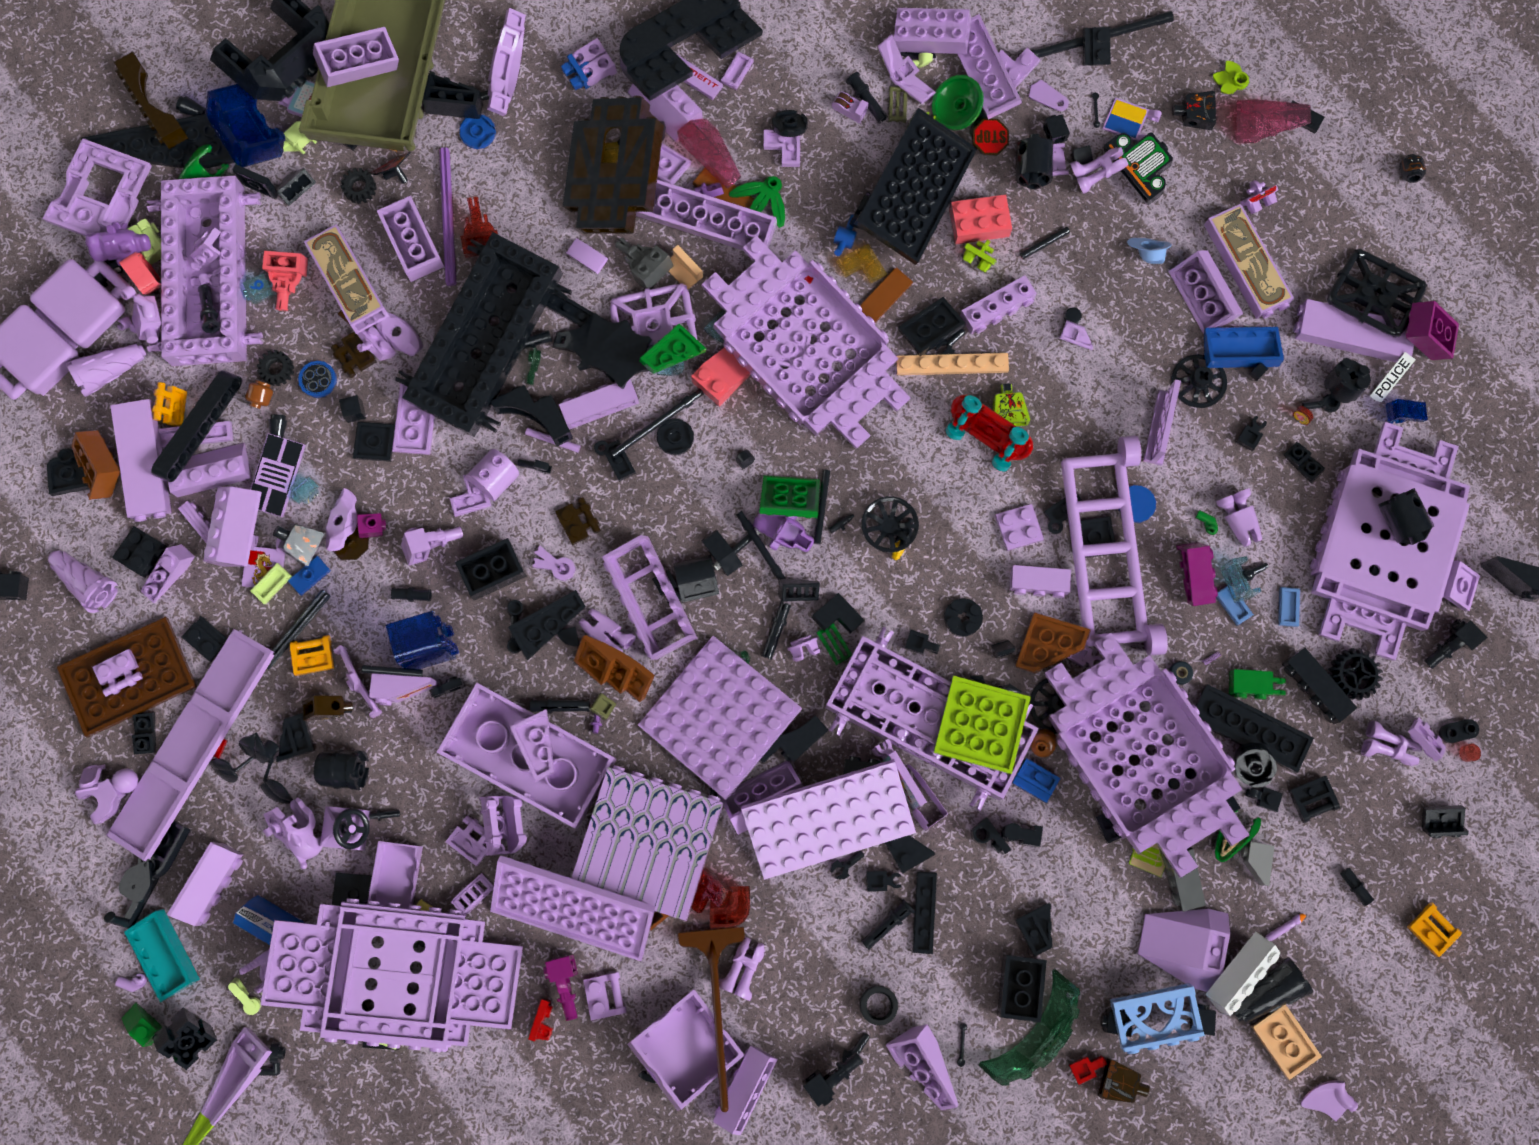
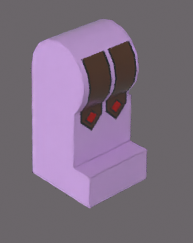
M839 92L832 103V107L834 110L860 124L868 110V102L864 100L859 101L850 97L845 92Z

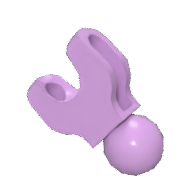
M124 768L117 771L112 779L98 781L96 784L99 785V789L80 793L75 791V795L78 800H85L92 795L97 799V809L90 815L93 824H101L118 812L121 799L126 796V793L133 791L137 787L139 779L133 770Z

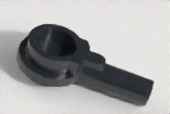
M1330 394L1324 396L1321 401L1302 403L1303 410L1323 408L1328 413H1333L1340 407V402L1333 399Z

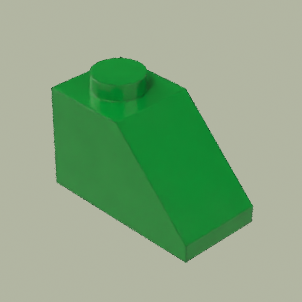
M137 1003L121 1018L127 1033L142 1047L152 1045L154 1043L152 1037L163 1027Z

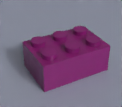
M1435 301L1412 303V308L1409 312V325L1406 329V338L1430 360L1453 359L1459 323Z

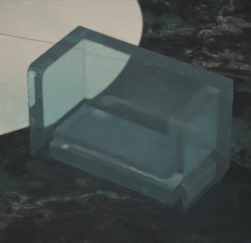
M1247 556L1231 559L1220 568L1234 603L1250 600L1261 592L1260 587L1251 589L1243 575L1241 565L1248 560Z

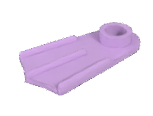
M1039 80L1031 85L1030 99L1056 111H1064L1068 108V99L1043 80ZM1062 102L1064 105L1058 106L1057 103Z

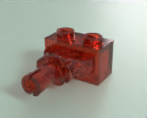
M473 197L475 206H473L472 198H467L472 224H470L469 217H466V226L463 235L460 236L465 258L480 256L467 250L468 245L476 247L471 243V239L485 246L492 232L499 235L498 231L488 221L487 214L483 215V222L479 197Z

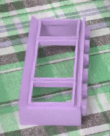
M640 535L602 556L604 568L608 573L610 572L613 578L611 582L614 588L618 589L621 595L619 597L623 606H626L629 612L628 618L635 624L637 637L643 641L645 645L644 651L651 660H658L690 641L698 639L648 536ZM642 546L650 565L625 578L617 558ZM653 571L673 613L648 626L629 584ZM677 618L685 637L660 650L652 631Z

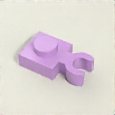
M1085 646L1084 650L1067 657V659L1081 667H1084L1085 663L1088 664L1089 669L1094 666L1093 661H1098L1099 663L1103 661L1099 656L1093 657L1091 655L1093 650Z

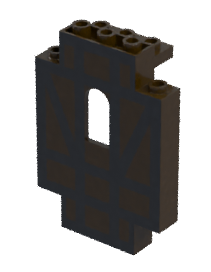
M617 96L611 99L600 97V99H593L590 120L581 119V121H574L563 207L570 212H578L576 228L584 234H634L636 212H653L664 125L649 111L650 104L641 96H633V98ZM617 128L621 133L617 163H603L606 135L611 129Z

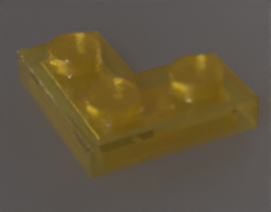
M869 244L836 260L845 278L862 270L870 284L887 275Z

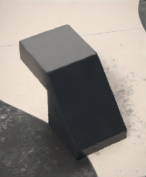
M717 529L701 540L727 576L743 566L733 549Z

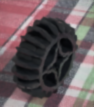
M1350 648L1349 651H1341V654L1335 656L1336 660L1330 662L1334 667L1328 669L1330 672H1334V674L1330 675L1331 678H1334L1335 682L1349 696L1350 700L1356 698L1359 701L1363 697L1365 699L1369 698L1370 694H1375L1376 689L1381 687L1378 682L1384 679L1379 676L1380 673H1383V670H1378L1377 668L1381 663L1374 662L1376 656L1369 657L1370 651L1363 653L1361 648L1356 651L1354 648ZM1354 659L1351 668H1343L1347 660ZM1344 677L1348 679L1349 684L1346 683ZM1362 680H1369L1363 689H1358V685L1361 684Z

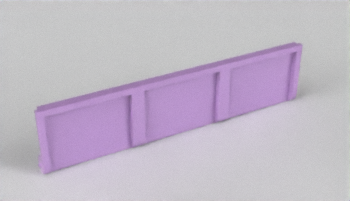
M233 628L106 836L143 861L151 859L275 656L272 650L247 637L241 630L238 631Z

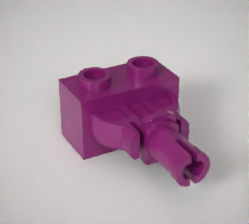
M574 955L545 962L546 967H543L545 979H549L550 983H556L560 998H557V1002L562 1004L566 1021L578 1018L574 1004L576 993L572 994L569 978L578 974Z

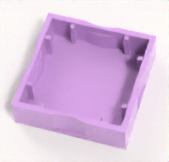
M695 990L689 992L627 1044L677 1111L682 1110L703 1092L708 1084L718 1077L714 1016ZM723 1029L725 1066L727 1071L744 1054L730 1035Z

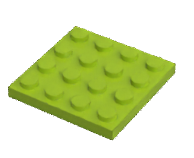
M953 676L933 753L1012 774L1031 697Z

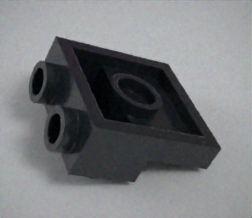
M133 526L112 558L146 578L147 575L152 573L155 563L161 558L167 546Z

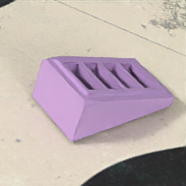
M481 873L451 903L457 910H462V914L467 916L494 889V885ZM481 881L487 890L484 891L477 883ZM473 887L481 894L479 897L472 890ZM469 893L475 901L471 902L466 894ZM460 899H463L465 901V903L468 905L467 908H465L462 905V903L459 901Z

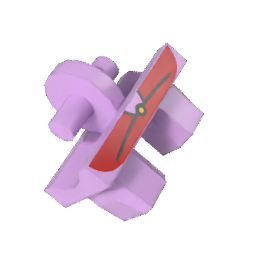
M1257 180L1250 182V189L1247 190L1249 195L1252 193L1254 195L1240 201L1242 206H1247L1251 214L1262 210L1259 202L1260 199L1263 198L1265 206L1277 202L1275 192L1278 191L1277 185L1262 190L1265 187V183H1259Z

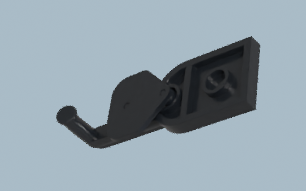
M174 820L151 859L143 861L138 857V864L127 869L119 883V892L133 901L124 918L116 916L111 911L105 914L104 922L125 928L135 925L159 878L165 875L172 866L191 829Z

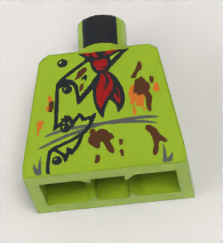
M1002 384L1001 394H996L993 399V411L1015 426H1027L1030 422V417L1023 394L1021 392L1013 393L1012 384Z

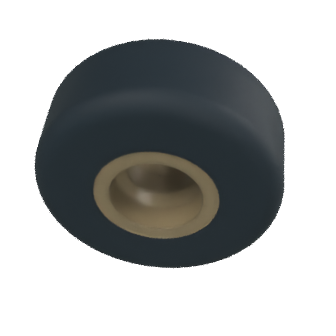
M1179 661L1170 667L1169 671L1175 675L1176 683L1179 685H1184L1193 678V669L1187 662ZM1179 670L1184 672L1183 676L1178 675Z

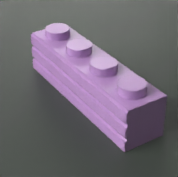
M186 501L178 509L207 544L211 523L203 519L205 516L196 510L197 506L193 502Z

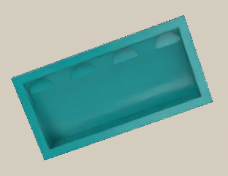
M164 909L151 913L124 931L160 1002L165 1001L200 980Z

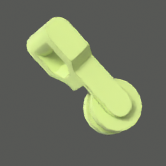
M234 978L228 985L229 990L241 1001L246 1014H256L261 1007L260 1000L256 997L249 998V993L241 980Z

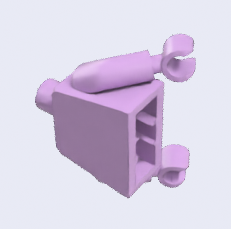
M131 286L121 289V297L124 300L132 297L134 299L132 322L130 318L123 317L117 320L121 323L117 325L118 329L123 331L130 328L131 332L137 334L138 339L147 340L151 344L156 343L159 340L161 320L155 296L136 294Z

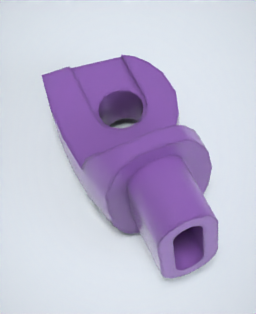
M702 183L700 187L694 188L695 192L711 197L724 194L720 183H713L709 186Z

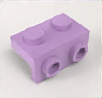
M215 227L210 232L206 230L193 244L196 248L190 256L197 264L207 267L221 253L212 246L221 233Z

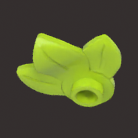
M1226 61L1225 71L1213 74L1214 81L1222 86L1220 92L1224 94H1233L1237 90L1245 89L1249 84L1248 75L1242 72L1240 65L1232 61Z

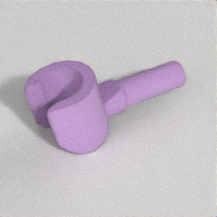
M220 267L209 274L199 275L200 284L211 286L212 282L210 279L220 273Z

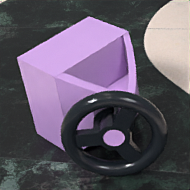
M326 806L320 847L365 851L366 839L370 831V811Z

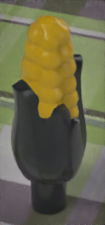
M907 517L905 523H914V520ZM900 529L910 539L913 529ZM899 536L896 537L895 548L905 544V541ZM904 550L893 552L892 558L894 560L900 559Z

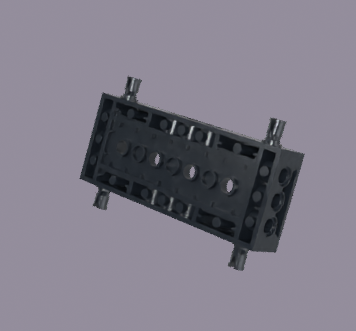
M494 232L490 235L485 246L474 239L470 240L476 247L468 245L467 250L480 255L414 377L400 370L398 373L406 379L395 378L396 382L408 387L402 397L405 401L473 437L476 436L481 425L494 433L498 431L491 424L500 426L501 422L487 416L492 407L491 401L498 396L552 294L559 296L565 301H568L569 298L564 293L572 294L571 289L558 284L563 276L558 265ZM511 284L517 285V290L514 293L507 291L508 286ZM498 317L499 324L491 326L490 319ZM476 349L482 352L481 357L478 359L472 357V352ZM457 382L464 384V388L460 392L454 390Z

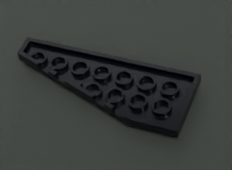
M226 110L176 119L188 139L168 149L165 143L161 144L155 136L157 130L152 131L149 125L81 138V141L82 139L89 140L148 162L151 165L184 168L193 153L199 147L210 144L212 150L199 159V163L204 169L221 166L226 163H236L232 137L230 136L229 117Z

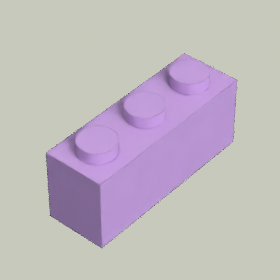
M1013 565L1010 570L1009 591H1014L1016 595H1026V592H1031L1034 596L1039 597L1045 596V594H1053L1054 598H1064V595L1070 593L1071 569Z

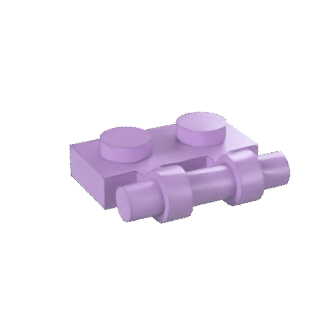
M129 649L92 667L101 685L109 684V687L102 690L106 697L111 694L115 695L121 689L127 686L131 687L137 684V681L143 679L140 672L135 674L132 672L139 668L132 651ZM125 675V679L119 682L116 681L117 678Z
M1420 717L1416 718L1408 731L1413 741L1418 742L1423 748L1424 753L1436 762L1443 757L1446 746L1442 743L1440 736H1436L1430 730V725L1427 722H1423Z
M467 815L463 819V822L468 825L466 829L463 830L457 826L446 840V843L475 866H478L487 853V848L484 846L485 831L477 819H472ZM473 830L482 836L479 841L470 835Z

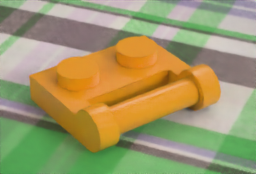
M330 635L304 642H290L293 673L295 676L334 669ZM318 646L324 647V650L299 655V650Z
M1433 902L1429 903L1407 926L1436 957H1440L1462 934L1458 928H1454L1437 910V906ZM1430 915L1449 933L1447 937L1428 918Z

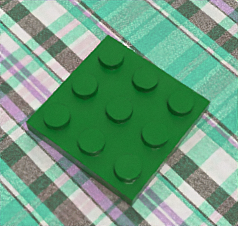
M763 475L759 514L818 518L820 480Z

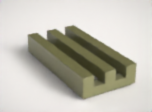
M889 86L888 122L901 121L906 123L907 92L900 87ZM893 91H896V116H892ZM900 92H903V117L899 116Z

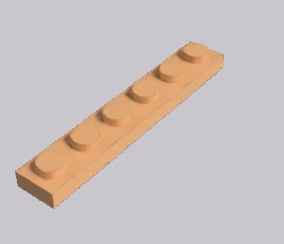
M1008 353L897 356L898 360L896 361L897 375L1009 372Z

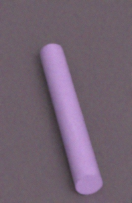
M531 428L526 429L525 435L555 445L550 435ZM571 442L560 445V447L579 453L581 448L580 445Z

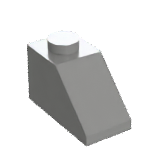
M1250 841L1241 849L1243 862L1259 885L1269 886L1275 846Z

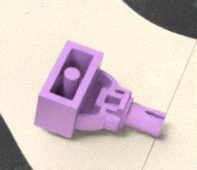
M460 526L445 531L439 528L436 532L427 533L424 532L423 528L417 529L415 527L408 529L404 533L401 543L408 566L426 561L431 549L437 546L445 547L447 542L463 538V533Z

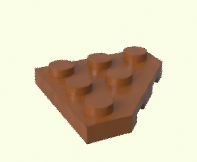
M1034 612L1016 663V668L1037 673L1084 650L1091 632L1090 629Z

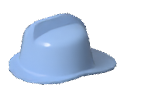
M1131 238L1127 241L1128 245L1138 249L1140 257L1150 264L1164 263L1166 251L1172 246L1170 242L1148 238Z

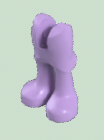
M1122 147L1110 149L1104 155L1084 165L1077 161L1070 163L1083 194L1087 193L1092 185L1104 177L1109 178L1112 174L1128 166L1126 158H1121L1112 163L1113 160L1123 155ZM1101 166L1103 167V169H1101L1100 171L1090 176L1084 177L1090 172L1096 170L1097 168Z
M1372 720L1369 722L1366 736L1370 738L1363 742L1361 755L1371 757L1379 753L1397 759L1404 765L1414 766L1419 764L1418 757L1406 753L1407 748L1421 752L1423 748L1418 742L1386 731L1377 721ZM1374 739H1381L1393 743L1396 746L1395 748H1392Z
M745 937L739 944L736 954L732 959L734 962L725 978L719 979V987L732 993L742 965H745V971L734 994L750 1001L752 998V993L749 989L754 972H756L758 963L763 959L765 949L764 944L758 942L753 951V956L746 954L751 939Z

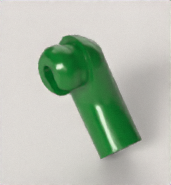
M1199 510L1195 518L1204 522L1206 532L1209 535H1215L1218 532L1216 518Z

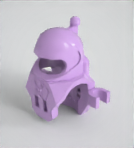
M296 798L290 802L294 815L286 818L278 807L264 814L269 827L264 829L263 832L266 837L274 834L276 838L280 839L286 848L290 849L297 858L300 868L306 869V860L315 857L322 850V847H320L321 836L317 838L313 836L316 820L312 810L301 799Z

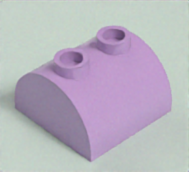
M491 449L465 475V479L492 501H495L519 476V471L504 454L496 449Z

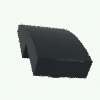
M1296 442L1284 453V456L1312 483L1325 471V467L1311 457L1312 453L1299 442Z
M155 712L133 715L135 734L132 735L134 755L154 753L156 748Z

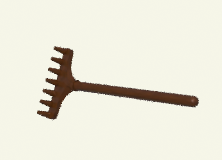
M744 927L678 933L680 946L698 948L705 954L710 965L720 1109L722 1112H727L729 1105L718 959L722 950L727 945L744 940Z

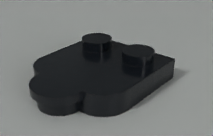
M65 448L60 450L57 457L52 458L47 463L48 491L52 497L89 489L88 483H83L82 477H85L83 468L78 467L72 449Z

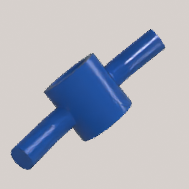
M854 214L850 215L846 228L838 227L833 242L838 245L834 251L836 256H840L844 248L851 249L857 232L853 231L854 227L849 225Z

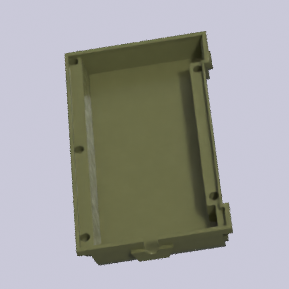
M335 0L326 40L385 27L399 58L398 67L395 71L331 87L326 86L318 69L311 100H306L299 132L303 133L309 140L405 151V149L408 151L415 150L416 146L413 140L418 119H422L424 116L421 105L429 70L434 68L432 56L445 0Z

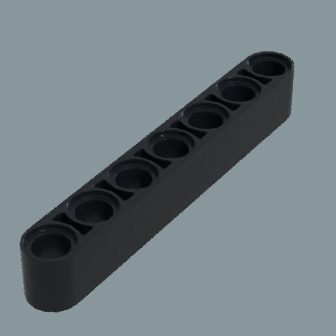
M221 370L216 375L154 462L151 469L153 476L168 482L176 480L240 389L242 384L240 376Z

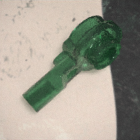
M535 347L533 351H529L528 362H531V368L526 381L528 385H534L535 373L538 370L541 351Z

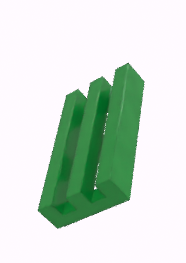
M834 623L825 631L819 630L816 632L836 666L852 657L851 651ZM830 629H832L840 644L842 645L843 649L845 650L847 654L846 656L843 655L833 636L829 632ZM823 633H826L841 659L837 660L822 635Z

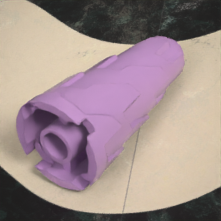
M132 344L123 348H116L66 362L77 386H81L82 394L87 397L118 378L135 364L144 360V356L147 354L142 345Z
M57 550L49 554L48 561L50 567L87 612H99L97 608L100 606L105 609L116 597L118 589L115 586L118 585L112 579L90 568L85 563L79 562L65 551Z

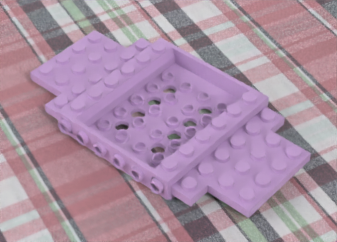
M347 898L346 902L342 901L341 906L320 904L317 924L274 920L260 1005L303 1009L300 1031L319 1032L320 1038H325L324 1041L337 1042V1039L346 1040L345 1043L358 1044V1041L367 1042L366 1045L379 1046V1043L388 1044L387 1047L400 1048V1045H405L410 1050H421V1047H427L429 1051L441 1052L442 1049H446L447 1045L467 1046L470 1025L511 1029L523 946L482 942L485 921L465 919L466 915L462 914V910L450 909L449 913L441 912L442 908L429 907L428 911L421 910V906L409 905V908H401L399 903H388V906H382L380 901L368 900L367 904L359 903V899ZM375 936L383 938L384 944L382 947L375 948L372 946V939ZM418 940L425 943V949L422 952H416L413 949V944ZM372 957L379 958L381 961L380 967L377 969L370 968L368 965L369 959ZM418 961L422 964V970L419 973H413L410 970L412 962ZM367 979H376L377 987L374 990H368L365 987ZM416 982L419 985V991L416 994L408 993L407 985L409 983ZM371 999L374 1002V1008L371 1011L363 1010L362 1002L364 1000ZM412 1003L415 1005L416 1011L413 1015L404 1013V1006L406 1004Z

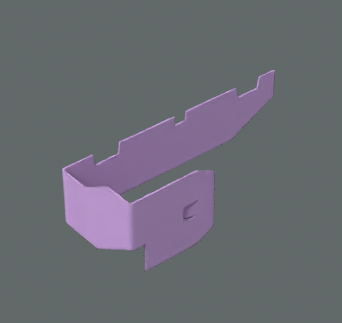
M908 764V768L913 772L915 778L939 808L943 817L948 815V812L921 775ZM918 809L912 811L913 816L924 831L930 828L927 827L929 823Z

